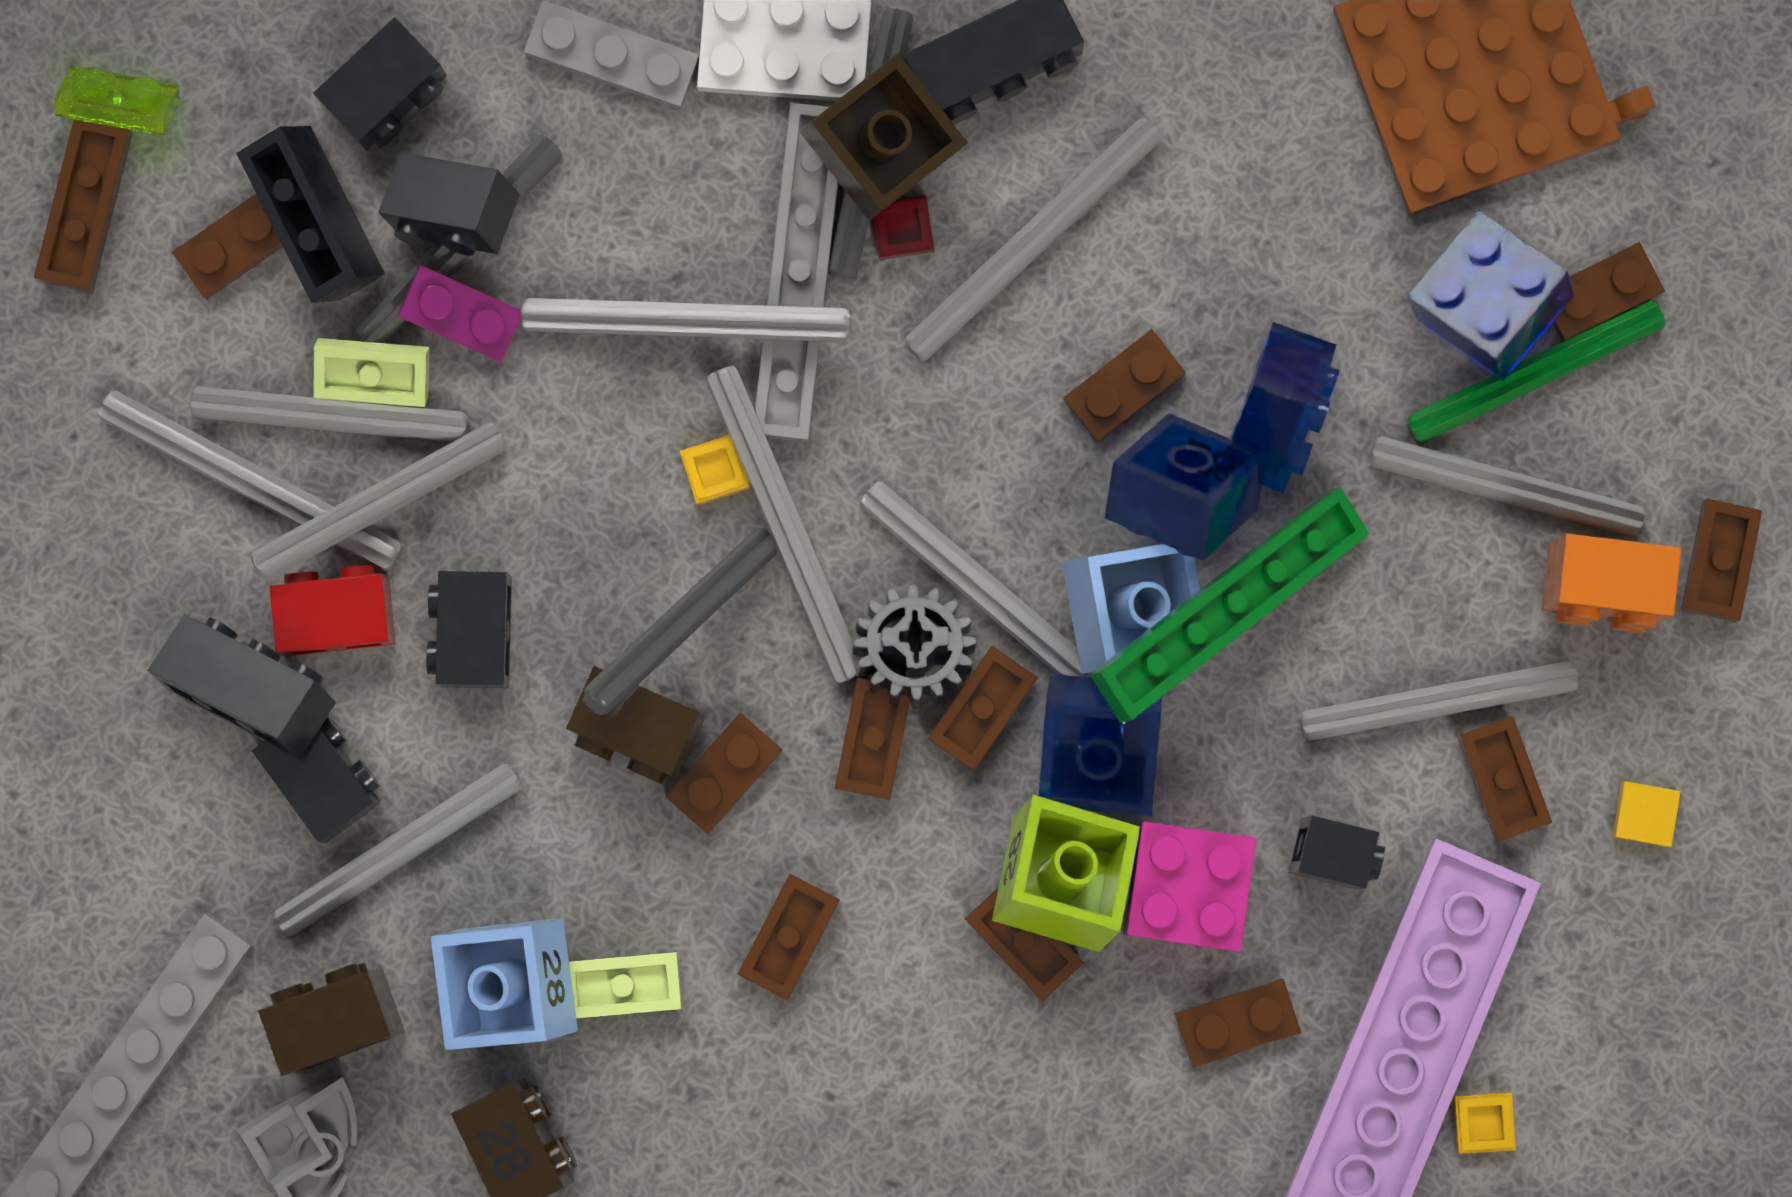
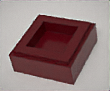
M926 195L897 199L873 218L879 260L934 252Z

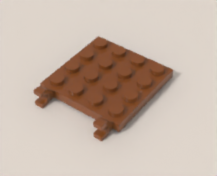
M1349 0L1335 5L1333 8L1409 216L1618 143L1621 140V135L1617 125L1646 116L1650 113L1649 110L1655 107L1648 85L1608 102L1570 0Z

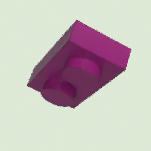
M422 265L418 266L397 314L402 319L499 362H502L522 317L520 309Z

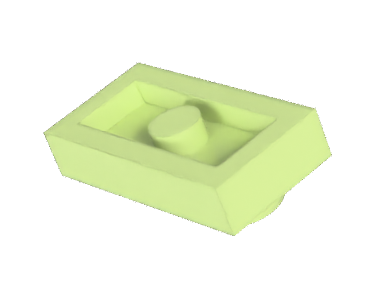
M318 338L314 345L313 398L425 407L429 394L430 347Z
M678 952L569 962L576 1018L683 1009Z

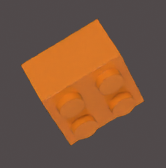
M1566 533L1549 544L1542 611L1555 612V622L1567 625L1589 626L1590 621L1597 622L1599 618L1611 619V629L1617 631L1646 633V629H1655L1657 623L1674 616L1681 548Z

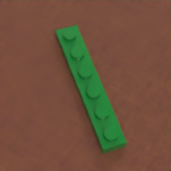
M1341 487L1328 490L1092 672L1090 676L1120 723L1132 721L1370 533Z

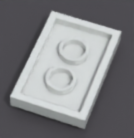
M704 0L697 80L698 91L827 101L839 100L866 78L872 0Z

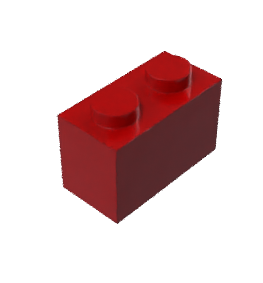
M371 565L341 568V578L319 580L318 572L313 571L284 575L285 584L269 586L275 652L287 657L396 645L389 578L382 573L374 574V566Z

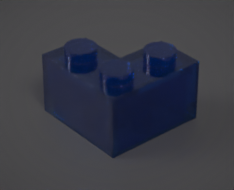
M1276 322L1272 323L1256 364L1246 398L1226 448L1238 460L1237 467L1232 469L1234 476L1284 493L1291 473L1302 476L1313 447L1312 443L1305 441L1309 430L1316 433L1320 432L1331 403L1329 399L1340 369L1331 367L1337 344ZM1224 454L1222 462L1231 464L1232 459ZM1221 468V469H1220V471H1223V472L1228 473V471H1227L1226 469H1224V468Z

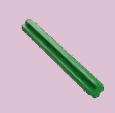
M1655 301L1646 302L1410 414L1406 419L1408 429L1417 443L1428 441L1660 331L1666 325L1664 315Z

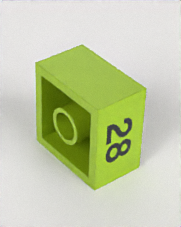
M1032 795L1012 819L992 921L1100 952L1121 931L1140 827Z

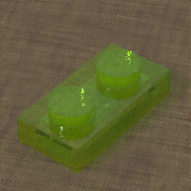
M70 65L54 97L55 116L165 135L179 104V85L157 81L149 77H133L105 72L92 67L83 68Z

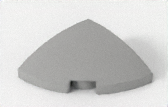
M341 1075L295 1095L235 1130L276 1197H337L348 1178L343 1172L339 1174L330 1190L329 1188L337 1169L340 1168L348 1143L351 1146L357 1144V1118L354 1103Z

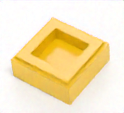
M729 435L679 451L697 506L750 489L747 476Z
M1627 781L1621 782L1612 837L1672 847L1681 791Z
M1512 1093L1453 1096L1457 1153L1516 1150Z

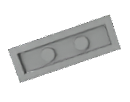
M542 0L524 49V54L527 57L679 110L683 108L699 64V54Z

